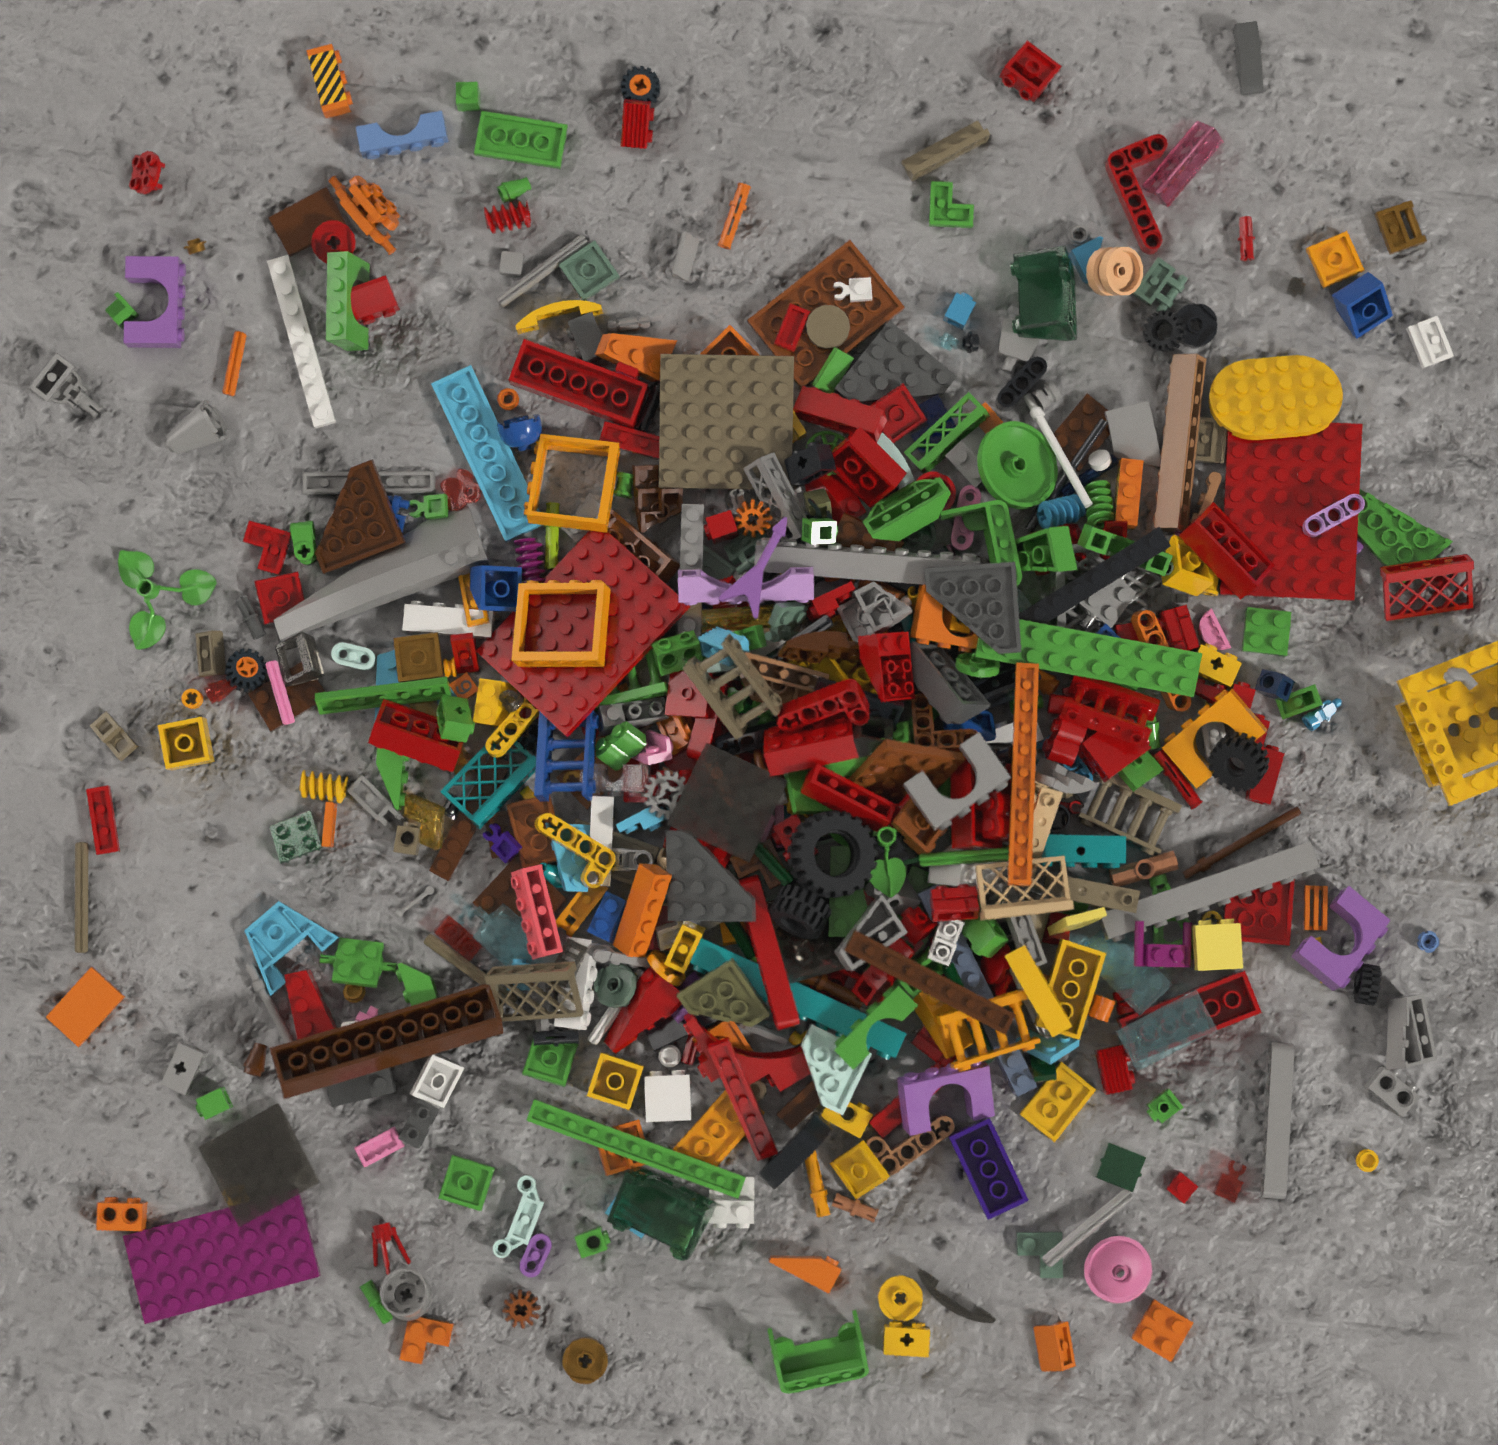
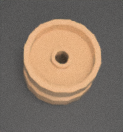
M1130 247L1100 248L1094 251L1088 260L1086 277L1091 289L1100 296L1130 295L1141 284L1143 264L1137 252Z

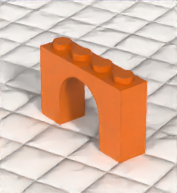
M919 584L910 637L916 638L917 643L929 645V642L933 641L938 642L937 647L950 649L951 645L959 646L958 651L971 653L972 649L976 650L978 636L973 631L960 637L950 633L943 623V605L926 592V585Z

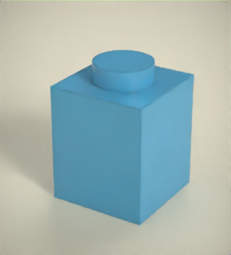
M956 292L943 321L963 330L976 302L973 301L970 295Z

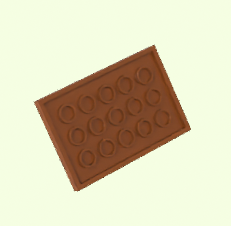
M849 240L750 317L747 323L774 356H794V381L802 389L803 386L806 387L815 380L833 349H822L815 346L807 335L806 325L794 353L774 345L790 303L809 310L810 314L814 309L823 305H833L843 310L849 319L850 331L846 341L837 348L847 354L903 311L905 307L853 242ZM871 277L872 301L850 302V296H846L843 300L834 299L836 294L839 295L843 292L841 288H834V283L842 282L845 285H849V279Z

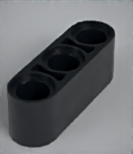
M1038 356L1030 359L1002 388L995 402L999 410L1007 412L1013 409L1042 379L1047 370L1045 359ZM1031 365H1040L1042 368V372H1033L1031 370ZM1024 380L1027 383V387L1025 389L1018 388L1016 381ZM1008 395L1012 399V403L1008 405L1002 403L1001 397Z

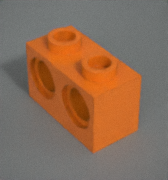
M105 1197L104 1201L97 1203L96 1230L143 1231L146 1229L147 1202H141V1198L130 1197L127 1198V1201H118V1197ZM108 1207L114 1209L116 1214L114 1219L107 1217L106 1210ZM130 1208L137 1210L138 1218L136 1220L129 1217Z

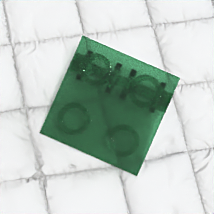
M311 810L269 826L280 864L289 863L290 860L297 857L302 858L303 855L307 856L308 853L316 850L320 851V848L323 847Z

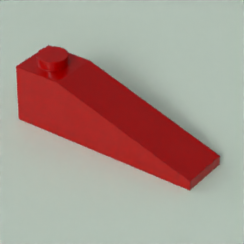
M826 474L805 485L806 492L818 489L826 490L831 501L832 519L837 521V525L844 512L858 519L866 513L856 493L838 475L828 476Z
M650 966L638 978L636 990L630 1004L621 1008L604 1039L605 1044L616 1054L635 1041L640 1032L645 1029L651 1030L654 1028L656 1021L662 1017L667 1019L682 1005L676 996L680 991L675 985L663 979Z

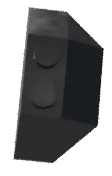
M1000 662L999 673L993 677L981 678L967 675L991 704L989 708L1014 699L1016 664Z

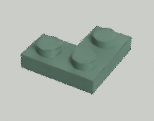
M1017 1232V1255H1039L1040 1278H1063V1258L1052 1267H1048L1042 1260V1257L1062 1241V1232Z

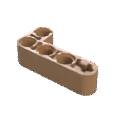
M937 1116L930 1121L931 1127L933 1126L936 1130L941 1126L939 1123L941 1120L944 1122L949 1121L947 1125L948 1130L940 1129L937 1131L940 1135L937 1138L932 1130L927 1132L931 1134L932 1139L929 1144L925 1145L919 1141L922 1133L907 1137L892 1149L878 1135L870 1136L866 1140V1144L870 1148V1143L873 1140L881 1141V1150L873 1152V1154L882 1166L884 1160L893 1159L895 1161L894 1168L886 1171L889 1175H894L951 1135L955 1125L949 1116ZM906 1145L913 1148V1154L910 1157H903L901 1155V1150Z

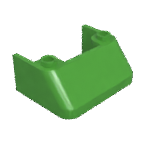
M993 500L941 512L940 521L962 516L964 525L968 530H983L990 564L1015 562L1017 586L1021 583L1022 572L1009 509L1005 502Z
M857 1310L852 1311L854 1323L843 1324L838 1330L837 1337L800 1345H794V1341L787 1337H779L775 1340L772 1328L767 1329L779 1386L783 1393H796L856 1380L868 1375L869 1368Z

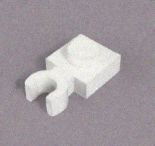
M871 277L849 279V285H845L842 282L834 283V288H841L843 291L842 294L834 296L835 300H843L846 296H850V302L872 301Z

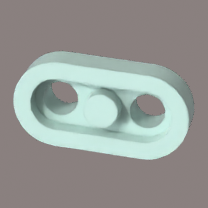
M341 642L336 644L331 651L332 659L339 665L359 670H370L376 663L374 652L365 647ZM343 650L347 651L345 658L340 657V652ZM363 656L369 657V661L367 663L361 662V658Z

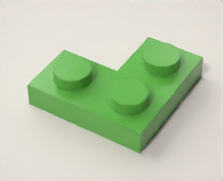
M931 181L929 226L973 228L974 205L952 204L953 182Z

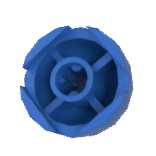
M534 414V419H528V415L505 420L504 425L497 423L501 440L509 447H518V451L531 449V444L539 440L542 432L539 414Z

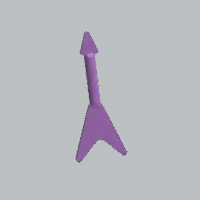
M784 517L772 528L773 534L756 566L751 568L719 596L720 602L742 595L746 596L753 618H758L763 570L781 536L785 537L787 517Z

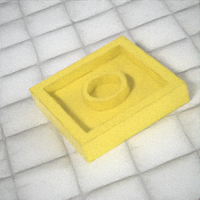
M1102 907L1065 917L1047 927L1049 935L1052 936L1089 926L1106 917L1107 914L1105 908Z

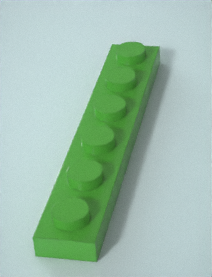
M448 677L315 693V702L319 714L322 715L381 707L383 699L400 705L440 700L442 695L451 696V688Z

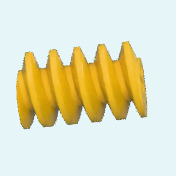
M305 770L302 771L299 786L302 798H307L310 793V798L314 800L319 796L321 801H324L327 797L329 802H333L336 797L337 803L343 802L348 788V776L342 782L341 775H338L336 780L333 781L332 774H329L327 779H324L322 772H320L318 778H315L314 771H311L309 777L306 776Z

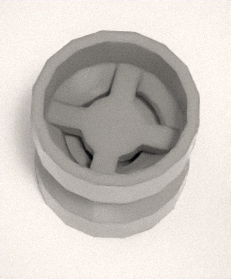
M1051 380L1046 382L1043 388L1036 389L1031 393L1035 402L1043 411L1050 406V403L1062 399L1060 391Z

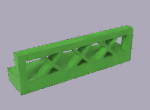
M968 392L904 453L923 474L930 472L946 457L945 455L979 427L990 415ZM969 400L977 407L971 413H962L963 405ZM950 417H958V425L955 428H946V421ZM933 433H942V440L938 444H930V436ZM917 448H926L925 456L920 461L912 455Z

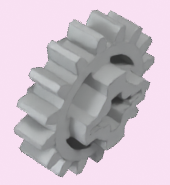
M665 770L664 776L660 772H656V779L653 777L648 778L651 784H644L643 787L648 789V791L643 793L642 796L648 799L644 802V805L651 806L648 811L649 813L657 811V818L664 814V818L669 820L670 814L677 818L678 811L686 812L683 806L690 805V802L686 799L691 797L692 794L686 791L691 786L683 784L686 779L685 777L678 779L677 772L670 776V772ZM666 780H672L678 786L671 787ZM657 785V792L653 795L654 788ZM665 790L672 792L669 795V800L661 798L665 795ZM679 795H681V799L677 805V798ZM663 803L668 810H662L656 804Z

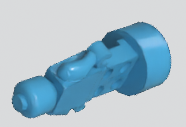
M1336 698L1332 702L1330 700L1323 701V705L1319 706L1318 709L1302 717L1304 725L1310 731H1314L1323 720L1329 722L1336 713V708L1342 705V700Z

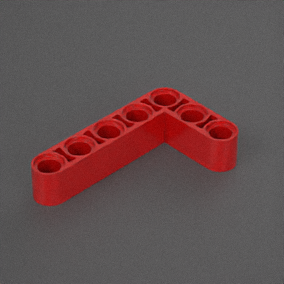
M1154 134L1113 151L1105 163L1106 172L1139 247L1143 253L1148 255L1158 251L1163 239L1132 169L1162 157L1168 143L1165 136L1161 134ZM1158 143L1161 146V150H1154L1151 144ZM1131 152H1139L1141 154V158L1135 159L1134 157H1132ZM1111 160H1119L1122 166L1114 167L1111 164ZM1121 179H1126V180H1128L1129 183H1130V186H1129V187H1123V186L1120 184V180H1121ZM1129 199H1135V200H1137L1138 203H1139V206H1137V207H1132V206L1129 204L1128 200H1129ZM1144 219L1148 225L1142 227L1137 223V220ZM1146 239H1154L1156 246H1149L1146 243Z

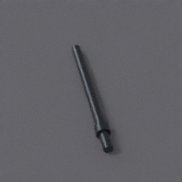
M1100 418L1071 460L1070 464L1074 471L1108 424L1102 418ZM1065 472L1062 473L1056 482L1053 492L1045 501L1056 499L1069 479ZM1039 505L1033 511L1035 514L1025 527L1031 533L1039 523L1037 520V508Z

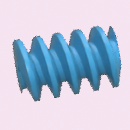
M1077 494L1043 501L1039 504L1037 520L1043 529L1070 524L1071 522L1075 523L1078 522L1080 517L1085 515L1086 508Z

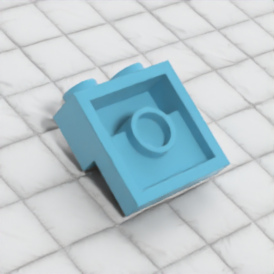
M650 807L621 821L616 826L620 833L625 831L626 834H629L639 829L637 824L640 823L644 830L649 828L650 832L663 826L661 822L665 820L664 814L657 818V811L649 813Z

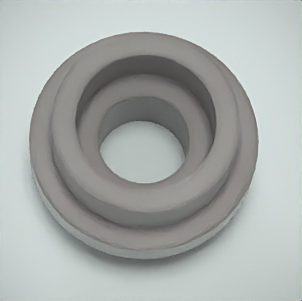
M1078 224L1070 228L1068 240L1072 245L1079 247L1089 241L1090 232L1087 227ZM1081 233L1083 238L1076 239L1075 234Z

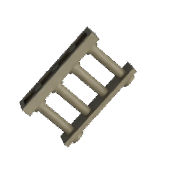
M729 634L721 644L723 649L702 662L696 656L690 658L683 667V670L737 740L747 730V722L769 709L776 716L782 709L783 704L780 696L772 691L743 652L740 642ZM730 656L737 666L719 678L712 679L707 669ZM743 673L750 682V685L730 697L725 696L720 687ZM757 692L764 702L743 715L738 714L733 705L752 693Z
M1096 773L1095 777L1099 779L1098 783L1100 784L1087 813L1079 812L1076 817L1081 819L1080 823L1089 828H1092L1094 825L1116 836H1126L1127 841L1142 847L1141 852L1147 855L1160 854L1162 849L1155 847L1168 816H1171L1172 813L1178 814L1182 805L1142 786L1133 792L1118 775H1114L1104 783ZM1113 785L1119 788L1118 792L1120 794L1105 824L1094 817L1107 788ZM1135 795L1140 798V804L1127 833L1114 827L1127 798ZM1154 804L1160 807V814L1146 843L1136 838L1135 835L1148 806L1151 807Z
M1045 875L1043 885L1045 889L1053 881L1048 875ZM1068 877L1071 900L1089 904L1091 907H1104L1106 910L1117 909L1136 913L1140 891ZM1055 883L1049 892L1056 898L1064 897L1063 887Z

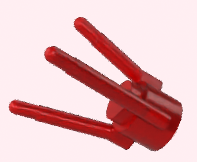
M390 1222L372 1226L374 1267L378 1266V1244L381 1243L386 1274L389 1275L391 1273L386 1242L392 1240L391 1236H393L406 1263H411L397 1235L396 1227H391Z

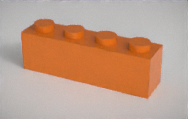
M639 863L613 942V946L628 957L646 956L672 875L657 864Z

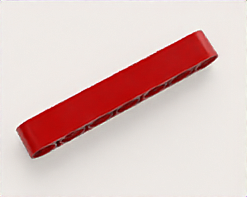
M755 875L739 879V884L755 897L756 921L746 922L776 1029L781 1030L799 1025L798 1012L759 877Z

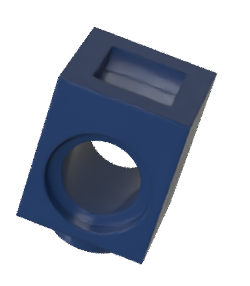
M1262 669L1257 679L1255 690L1266 697L1287 702L1295 681L1284 674Z

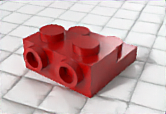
M1027 40L1004 66L999 77L1002 78L1005 86L1014 87L1018 90L1022 99L1031 100L1034 103L1062 66Z
M852 581L811 600L806 612L810 622L813 623L824 615L833 618L839 605L846 603L852 597L851 594L855 590Z

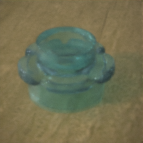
M944 332L942 337L939 336L941 340L940 346L948 351L957 349L956 346L959 340L947 332Z

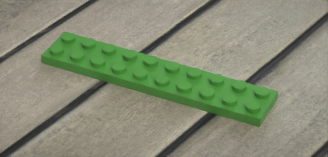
M1019 619L1021 652L998 654L981 638L978 637L974 657L1016 664L1017 662L1039 664V669L1189 697H1194L1202 653L1021 619Z

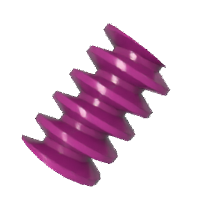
M536 538L515 540L514 544L520 546L515 549V553L521 555L516 558V562L522 564L518 566L522 567V581H524L522 583H526L529 580L538 581L539 583L544 582L546 578L539 577V574L544 573L545 569L538 567L544 563L543 560L538 559L539 556L543 555V552L537 551L538 547L543 546L542 543L536 542Z

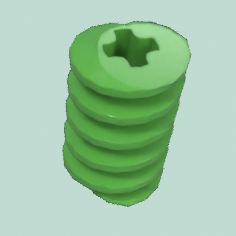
M1094 481L1084 488L1093 503L1090 507L1086 508L1087 524L1103 529L1105 521H1114L1115 517L1113 513L1114 507L1111 505L1113 502L1111 497L1112 491L1110 490L1111 484L1108 481Z

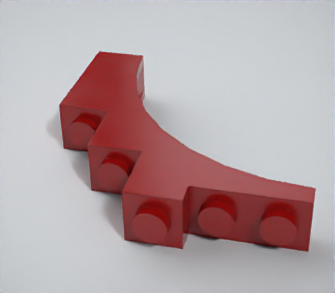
M1197 678L1194 695L1201 697L1212 705L1217 701L1215 697L1224 689H1227L1226 686L1214 684V686L1206 685L1205 680ZM1238 681L1237 684H1232L1229 691L1233 689L1251 709L1256 690L1250 688L1251 685L1245 682ZM1254 713L1268 731L1270 721L1264 720L1265 716ZM1267 731L1255 741L1257 744L1261 742L1264 746ZM1266 745V748L1262 746L1261 749H1266L1268 752L1266 757L1270 761L1268 763L1269 768L1256 787L1246 791L1245 800L1266 806L1271 805L1285 754L1279 752L1280 748L1272 745Z
M688 1013L684 1016L686 1023L683 1026L688 1035H694L697 1040L694 1043L700 1053L698 1057L700 1065L697 1067L703 1078L708 1076L712 1083L720 1078V1075L708 1051L707 1044L720 1039L705 1029L694 1015ZM801 1045L775 1052L748 1051L733 1046L749 1084L766 1076L772 1087L777 1086L781 1092L811 1074Z

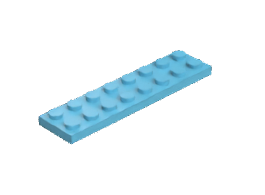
M472 366L465 367L431 383L505 542L543 526L528 523L527 515H524V504L529 502L530 495H527L528 485L510 447L501 440L497 427L498 421Z

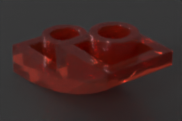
M448 914L434 929L435 934L469 962L484 945Z

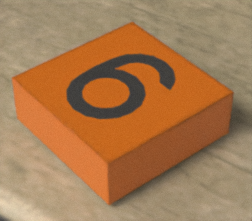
M467 672L449 684L456 696L469 699L478 691L477 685Z

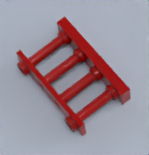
M1074 675L1068 691L1075 694L1073 701L1066 699L1059 718L1145 748L1152 731L1151 728L1145 725L1147 720L1153 722L1161 700L1108 681ZM1086 698L1095 701L1094 708L1081 704L1082 699ZM1104 705L1117 709L1116 715L1103 712ZM1125 713L1137 716V723L1124 719Z

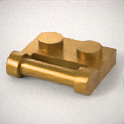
M1412 201L1398 204L1374 214L1389 255L1427 242L1425 235L1421 233L1412 209L1414 208ZM1400 212L1405 213L1414 237L1413 239H1409Z

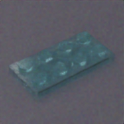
M1101 929L1083 945L1106 953L1100 976L1139 1016L1172 986V983L1156 967L1134 966V945L1127 938L1114 943L1112 939L1106 941Z
M1193 990L1115 1032L1136 1072H1139L1217 1031V1028L1197 990Z

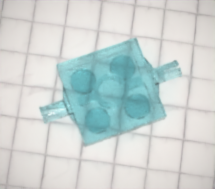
M504 903L490 914L478 906L473 913L483 922L478 931L473 935V938L505 966L520 954L531 963L532 956L526 948L528 940L526 933L522 929V919Z

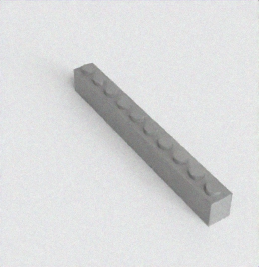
M761 538V541L757 540L754 566H756L770 538ZM786 539L783 542H778L763 572L784 573L790 567H813L814 576L926 585L925 568L980 564V558H976L975 554L965 553L963 556H954L952 552H940V555L931 554V551L918 550V553H912L904 548L887 551L885 547L875 546L873 549H864L862 545H851L849 548L841 547L842 545L839 543L823 546L807 542L806 544H797L796 540Z
M1310 841L1138 901L1136 913L1117 909L1106 911L1107 916L1100 919L1099 923L1105 940L1112 939L1113 943L1126 939L1125 934L1133 932L1135 936V921H1144V932H1146V927L1154 925L1155 928L1167 925V920L1174 917L1176 921L1189 917L1188 913L1194 910L1199 914L1210 910L1209 905L1217 903L1219 907L1231 903L1230 898L1238 896L1240 900L1251 896V891L1259 889L1260 892L1272 889L1273 883L1279 881L1281 885L1294 881L1293 877L1301 874L1302 878L1315 874L1314 869L1319 868L1320 865Z

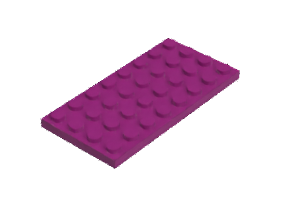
M299 1188L123 1236L144 1324L321 1276Z

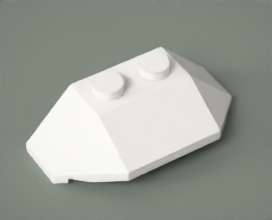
M951 844V845L948 846L946 849H944L942 852L966 851V850H961V849L952 848V844ZM1008 861L929 866L928 883L950 886L968 884L978 888L975 871L976 865ZM1008 867L1002 873L1007 879ZM990 869L982 870V878L990 884L996 877V874ZM999 877L994 885L1005 881Z

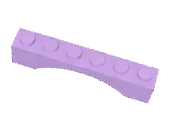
M790 567L780 576L763 582L760 604L764 603V601L785 603L787 600H796V602L805 603L809 600H814L813 567ZM701 569L678 570L679 603H684L685 605H695L697 602H706L709 605L719 604V596L733 585L719 581ZM742 595L723 602L740 604L742 601H748V599Z

